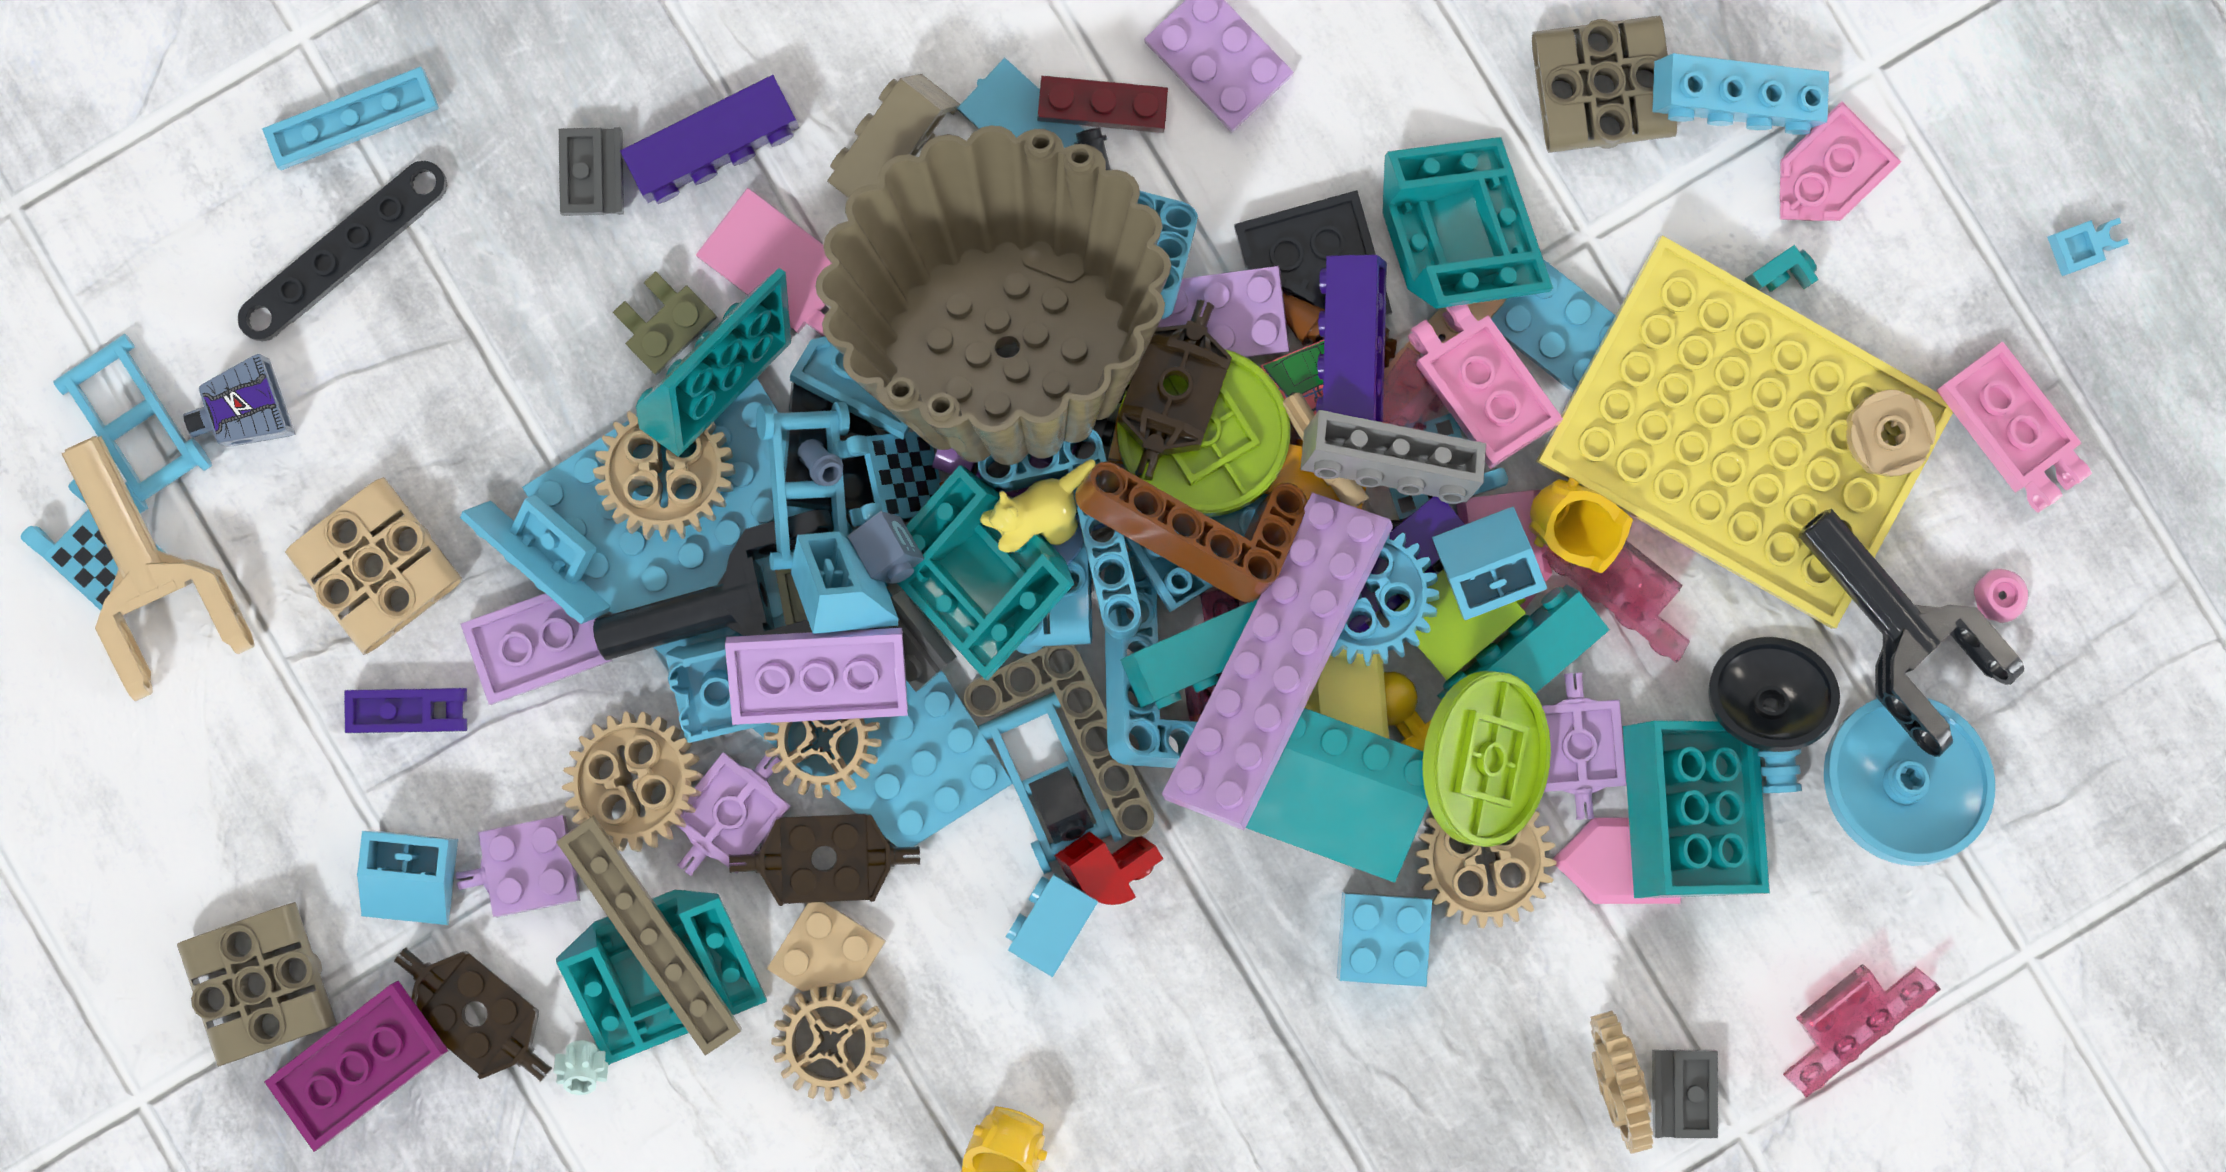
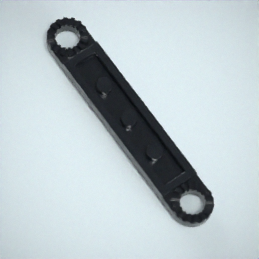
M418 161L407 167L248 299L238 312L237 320L241 331L249 338L261 342L270 341L275 336L277 337L289 324L294 323L419 219L426 210L441 200L442 196L446 193L447 180L443 171L436 164L429 161ZM430 172L435 176L436 185L428 194H418L413 188V181H415V177L419 173ZM259 308L268 309L272 317L268 328L262 331L252 329L249 319L251 313H254V310Z

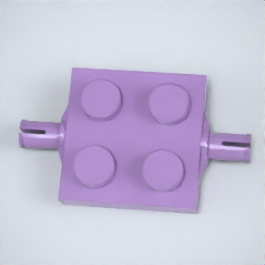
M1583 672L1574 673V679L1573 673L1564 674L1566 700L1554 705L1542 706L1547 719L1551 742L1550 768L1544 792L1564 791L1575 794L1576 820L1595 818L1592 793L1605 787L1627 786L1620 700L1595 701L1584 698Z
M725 752L719 756L695 786V789L702 792L701 796L689 797L688 803L696 809L695 813L683 811L680 815L687 826L683 828L676 825L686 833L693 844L691 849L677 864L681 869H685L694 858L684 872L692 876L706 856L720 860L729 868V864L746 863H729V854H754L764 841L776 817H783L791 807L788 802L773 791L767 781L773 774L772 767L782 761V759L776 756L766 769V766L773 757H766L765 755L753 770L741 766Z
M560 815L478 832L482 851L481 868L456 872L457 880H465L457 882L459 890L484 885L489 893L492 914L495 918L581 901L577 883L578 873L556 843L559 838L568 833L566 816Z

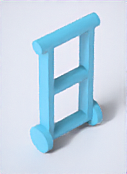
M123 334L54 380L53 383L62 395L70 392L97 436H102L115 464L126 479L125 485L141 514L148 509L146 499L197 465L205 471L212 466V462L194 438L188 441L185 440L130 355L129 351L135 348L133 342L126 334ZM117 359H120L145 400L105 426L79 384ZM155 414L181 453V456L141 482L115 440Z
M844 401L834 402L831 411L773 413L770 405H759L757 408L756 427L758 436L761 440H768L777 547V552L770 553L769 556L771 570L792 569L794 551L790 552L786 502L788 499L831 497L834 532L840 531L848 538L843 473L841 479L831 486H821L814 481L785 482L781 430L826 428L828 452L837 455L835 442L840 441V436L848 434L850 425L849 410Z
M1055 692L978 726L986 741L993 738L1038 840L1030 844L1044 875L1052 871L1049 863L1057 860L1054 855L1077 839L1061 841L1057 844L1054 842L1049 843L1029 799V796L1033 795L1028 785L1029 783L1068 767L1072 777L1076 776L1096 820V823L1093 824L1094 827L1086 830L1084 834L1090 831L1099 839L1112 835L1115 843L1123 839L1110 809L1107 808L1101 811L1056 712V709L1060 708L1061 705ZM1048 713L1068 760L1021 781L1001 734Z

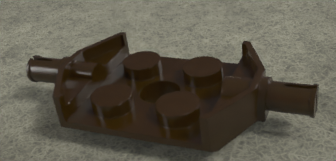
M1197 300L1191 320L1187 321L1185 325L1158 327L1130 382L1117 422L1142 447L1143 453L1134 474L1142 478L1146 464L1149 463L1144 480L1151 481L1153 479L1159 457H1162V455L1200 450L1204 434L1232 359L1229 353L1207 332V324L1214 309V305L1210 302H1207L1202 317L1200 315L1205 301ZM1169 376H1180L1187 382L1188 389L1182 395H1171L1164 389V380Z
M871 814L776 817L759 851H755V854H729V863L746 862L745 864H729V873L750 871L760 873L779 906L792 903L857 900L874 902L891 867L906 864L920 865L919 856L903 857L904 855H920V847L894 848L893 845H889ZM821 846L831 847L836 853L834 865L827 870L817 869L811 861L813 852Z
M407 947L400 952V956L396 957L394 962L414 977L415 983L411 997L413 1002L446 1048L477 1072L479 1079L518 1065L530 1072L539 1082H542L547 1076L546 1074L552 1070V1067L533 1053L535 1049L532 1047L539 1010L468 951H462L434 964L430 962L425 964L411 953ZM473 1001L482 1003L487 1009V1019L481 1026H473L465 1017V1009Z

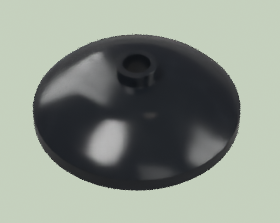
M1778 637L1749 639L1727 650L1713 668L1708 689L1712 711L1718 722L1728 733L1749 746L1773 752L1798 750L1818 741L1834 723L1840 704L1838 682L1829 665L1810 648L1798 642ZM1764 707H1772L1776 711H1768L1764 709Z

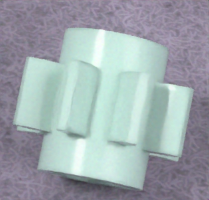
M580 1040L566 1046V1055L555 1054L554 1073L557 1074L556 1083L563 1084L567 1092L575 1095H586L596 1090V1081H607L608 1063L605 1062L606 1052L599 1051L598 1047L589 1041Z

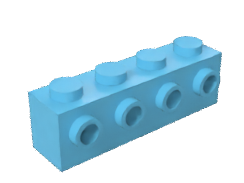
M1673 53L1654 61L1652 112L1668 114V120L1677 122L1693 121L1694 117L1707 118V124L1712 126L1733 125V121L1746 123V128L1749 130H1770L1772 126L1785 127V133L1809 134L1811 133V128L1827 123L1829 72Z

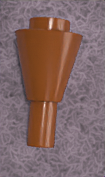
M1283 292L1286 322L1303 346L1310 341L1313 343L1319 342L1323 338L1319 333V313L1325 310L1292 295L1288 296Z

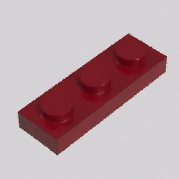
M1041 75L1037 121L1164 133L1168 87Z

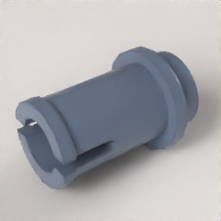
M809 439L801 444L797 452L798 456L801 457L799 460L809 469L812 480L821 486L836 484L841 479L843 473V463L840 458L833 453H829L817 439Z

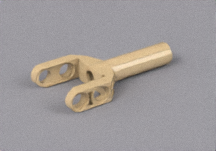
M102 436L91 437L65 449L62 456L118 567L112 589L103 603L95 630L129 696L134 701H138L151 695L153 688L150 681L151 671L123 615L191 583H194L222 641L230 645L236 654L253 648L255 644L251 631L221 570L194 560H184L158 551Z

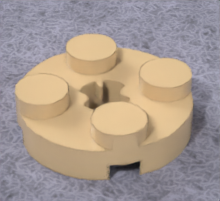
M1885 390L1867 396L1860 401L1847 417L1846 438L1849 450L1856 462L1862 466L1863 470L1870 474L1886 477L1908 474L1924 463L1930 446L1934 444L1936 429L1931 412L1918 398L1914 399L1909 394L1899 390ZM1887 421L1892 422L1891 427L1898 425L1901 434L1895 437L1896 444L1893 446L1888 445V440L1883 441L1881 437V432L1884 431V424Z

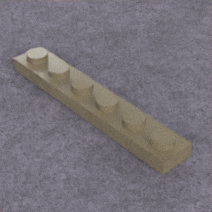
M593 815L559 838L556 843L703 1054L706 1056L740 1033L742 1030L740 1024Z

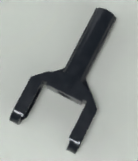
M821 509L788 517L790 550L795 549L797 535L833 532L834 524L831 512ZM775 521L745 529L731 551L727 569L717 585L595 619L593 633L601 656L605 660H610L725 627H729L742 636L812 632L808 620L779 628L774 627L762 569L755 560L768 557L770 553L777 552Z
M1833 509L1825 510L1802 528L1799 538L1883 635V646L1875 665V696L1923 751L1934 757H1940L1953 744L1950 725L1905 673L1913 671L1949 634L1985 676L1994 678L2002 684L2011 685L2024 672L2023 662L1977 607L1914 605Z

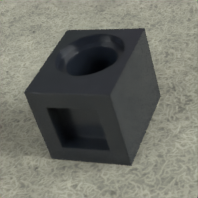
M1068 767L1028 784L1055 844L1061 841L1075 840L1081 837L1086 830L1094 827Z

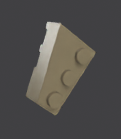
M923 74L903 77L899 81L892 79L879 96V100L883 103L874 116L868 113L855 129L854 133L858 138L850 149L844 147L832 161L830 168L834 172L827 182L848 198L860 187L878 184L879 172L888 160L898 155L909 154L916 156L924 144L936 137V134L933 132L946 113L950 112L954 115L961 104Z

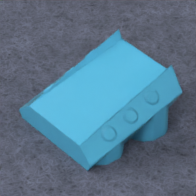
M737 632L733 635L687 646H677L665 654L669 668V685L675 693L680 725L688 743L768 724L732 725L725 641L726 637L742 636Z

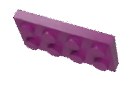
M396 981L274 1073L264 1083L310 1148L315 1152L446 1054L448 1049L401 983Z

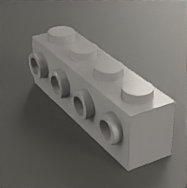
M1318 410L1304 430L1300 470L1314 472L1317 477L1323 479L1339 477L1354 480L1363 487L1385 486L1395 488L1404 495L1415 496L1425 494L1439 497L1445 503L1458 504L1467 502L1484 482L1486 443Z

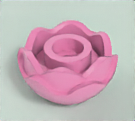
M1994 569L1987 572L1976 583L1974 588L1978 610L1985 618L2000 623L2016 619L2025 610L2028 603V589L2024 580L2018 574L2009 570ZM2001 591L2006 595L2003 600L1999 598Z

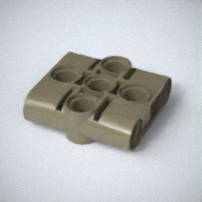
M1660 15L1612 22L1606 19H1597L1591 21L1588 25L1532 32L1533 60L1544 139L1548 153L1591 147L1610 149L1622 143L1676 137L1677 121L1668 120V114L1652 112L1653 87L1646 88L1641 86L1636 78V72L1639 70H1648L1654 75V61L1668 56L1665 31ZM1591 34L1604 36L1608 42V49L1605 51L1594 50L1589 45L1588 36ZM1599 75L1609 77L1613 81L1614 91L1610 93L1598 91L1594 85V77ZM1555 81L1568 83L1572 89V96L1566 99L1557 97L1552 91V83ZM1603 117L1614 118L1619 123L1620 133L1616 135L1604 133L1600 127V119Z
M296 902L177 943L193 992L191 997L192 1008L202 1018L218 1067L337 1025L321 978V961L312 952ZM240 932H245L251 939V950L246 955L240 954L235 948V938ZM300 942L301 948L275 957L273 956L272 952ZM295 958L302 960L306 965V976L301 982L293 979L289 972L290 963ZM226 969L227 974L202 983L199 982L198 978ZM253 973H259L265 980L266 987L260 996L253 994L249 989L248 982ZM313 985L315 986L316 991L288 1000V994ZM213 987L221 990L224 995V1005L220 1010L213 1009L208 1003V994ZM237 1012L241 1014V1017L214 1026V1020ZM266 1014L274 1015L279 1021L280 1027L275 1037L267 1035L263 1030L262 1022Z

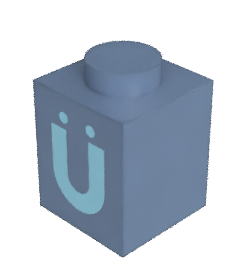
M880 511L848 535L868 574L874 580L891 584L899 583L910 577L914 572L913 567L924 560L905 523L897 515Z

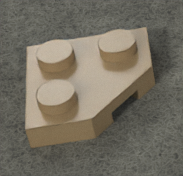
M826 902L808 903L767 967V970L802 992L809 991L810 987L814 985L822 988L826 987L829 983L839 984L861 979L867 973L886 940Z

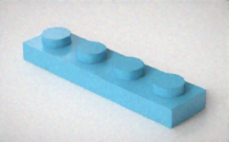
M418 67L264 127L262 130L275 164L282 171L438 110L439 106L425 70L422 67Z

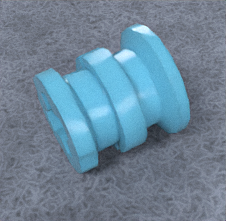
M1801 749L1785 752L1758 751V756L1765 758V767H1761L1762 776H1766L1767 782L1763 786V793L1802 791V784L1797 783V774H1801L1800 765H1796L1795 757L1802 753Z

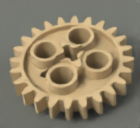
M628 411L627 417L630 424L625 427L618 422H614L613 426L618 434L616 438L605 435L602 437L604 444L609 450L596 451L595 453L597 460L605 464V466L593 469L597 479L605 480L595 486L598 495H608L601 502L604 509L609 511L617 508L612 516L616 524L628 518L626 528L630 534H633L640 526H643V535L646 540H650L654 531L659 530L663 541L667 542L670 530L674 529L677 530L681 539H685V526L690 524L695 530L701 532L702 527L699 519L704 516L711 521H715L716 517L711 507L713 505L726 507L727 505L720 492L733 491L732 483L723 478L735 474V468L732 464L723 463L733 457L731 448H720L727 441L724 433L713 434L716 428L713 422L693 442L697 447L695 452L689 457H678L667 449L666 458L671 468L666 473L668 506L662 508L660 504L663 485L657 474L663 470L661 444L639 429L638 418L631 411ZM649 444L653 446L652 453L646 458L637 459L632 456L633 451L639 445ZM692 484L697 487L695 494L688 499L675 497L676 491L682 485ZM648 485L653 487V493L646 500L639 501L632 498L633 492L639 486Z
M628 711L624 712L622 724L616 718L609 715L607 716L608 729L605 730L596 724L591 725L595 737L592 740L583 736L578 738L584 746V750L582 753L570 751L569 755L577 761L576 767H566L563 770L574 777L573 782L562 786L563 790L574 793L575 796L568 800L565 806L572 810H580L573 817L572 821L580 825L594 815L611 841L613 840L618 851L621 852L625 850L627 843H629L631 850L641 852L643 840H645L648 846L657 848L658 834L672 840L673 833L670 826L673 824L683 828L687 826L680 815L683 811L695 813L696 809L688 803L689 797L701 796L702 793L691 787V782L703 778V774L690 769L692 765L700 760L699 757L695 754H685L691 747L692 742L688 743L686 738L677 740L681 733L679 728L673 725L666 730L667 721L658 716L652 723L651 715L645 712L640 713L637 722L633 714ZM651 744L653 747L652 757L645 764H640L638 758L640 750L644 746ZM622 746L625 747L624 755L626 762L621 758L619 753V749ZM607 760H612V773L606 779L601 780L599 775L601 765ZM631 773L638 776V779L633 781L634 791L626 786L632 782ZM664 784L666 787L664 799L658 804H653L651 799L652 791L656 786ZM624 799L626 811L622 817L614 820L612 816L613 806L619 800ZM639 801L645 808L646 814L644 817H640Z
M1535 811L1525 827L1508 844L1485 847L1487 852H1494L1496 856V861L1489 863L1490 874L1496 888L1495 896H1490L1488 892L1485 865L1477 864L1475 861V856L1482 854V847L1470 845L1465 853L1459 854L1455 852L1449 844L1450 836L1440 827L1436 819L1427 818L1426 822L1433 829L1432 834L1418 835V838L1427 843L1428 846L1426 850L1416 851L1415 856L1426 859L1427 865L1418 868L1416 873L1429 874L1430 880L1421 887L1422 890L1436 889L1438 892L1432 900V905L1436 906L1446 901L1448 903L1445 911L1446 917H1451L1459 910L1461 911L1460 922L1462 925H1467L1472 916H1476L1478 928H1485L1488 917H1492L1496 927H1503V914H1507L1513 922L1520 921L1517 910L1519 907L1528 912H1533L1534 908L1529 898L1531 896L1539 899L1546 897L1538 886L1540 882L1553 883L1554 879L1543 872L1544 867L1554 866L1557 862L1553 859L1545 858V851L1555 847V843L1542 842L1541 836L1549 831V826L1536 828L1533 824L1540 813ZM1508 863L1515 864L1521 871L1520 883L1513 888L1505 886L1500 878L1502 868ZM1466 871L1473 872L1479 879L1478 891L1472 896L1464 895L1458 887L1459 877Z
M1613 1011L1591 1016V1034L1595 1049L1592 1052V1059L1597 1074L1599 1091L1604 1098L1611 1122L1615 1128L1620 1129L1622 1140L1625 1141L1627 1150L1629 1149L1630 1154L1652 1149L1654 1142L1651 1135H1653L1648 1114L1652 1113L1651 1103L1645 1085L1644 1072L1638 1064L1631 1039L1623 1034L1621 1023L1618 1022L1617 1016Z

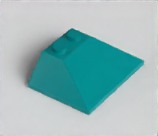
M1502 137L1388 151L1385 154L1382 214L1409 291L1435 309L1547 293L1553 289Z
M959 465L906 525L924 560L913 567L914 572L910 577L897 584L985 680H989L1070 590L1074 582L1065 559L1040 534L1034 535L1024 546L1015 552L1005 553L999 550L998 543L1002 537L1001 533L997 529L985 526L980 522L983 512L994 509V506L1000 499L999 492L987 485L966 467Z
M675 889L652 898L733 1015L767 1002V997L719 894ZM608 916L594 921L556 958V964L599 1051L606 1052L605 1062L608 1065L689 1033Z

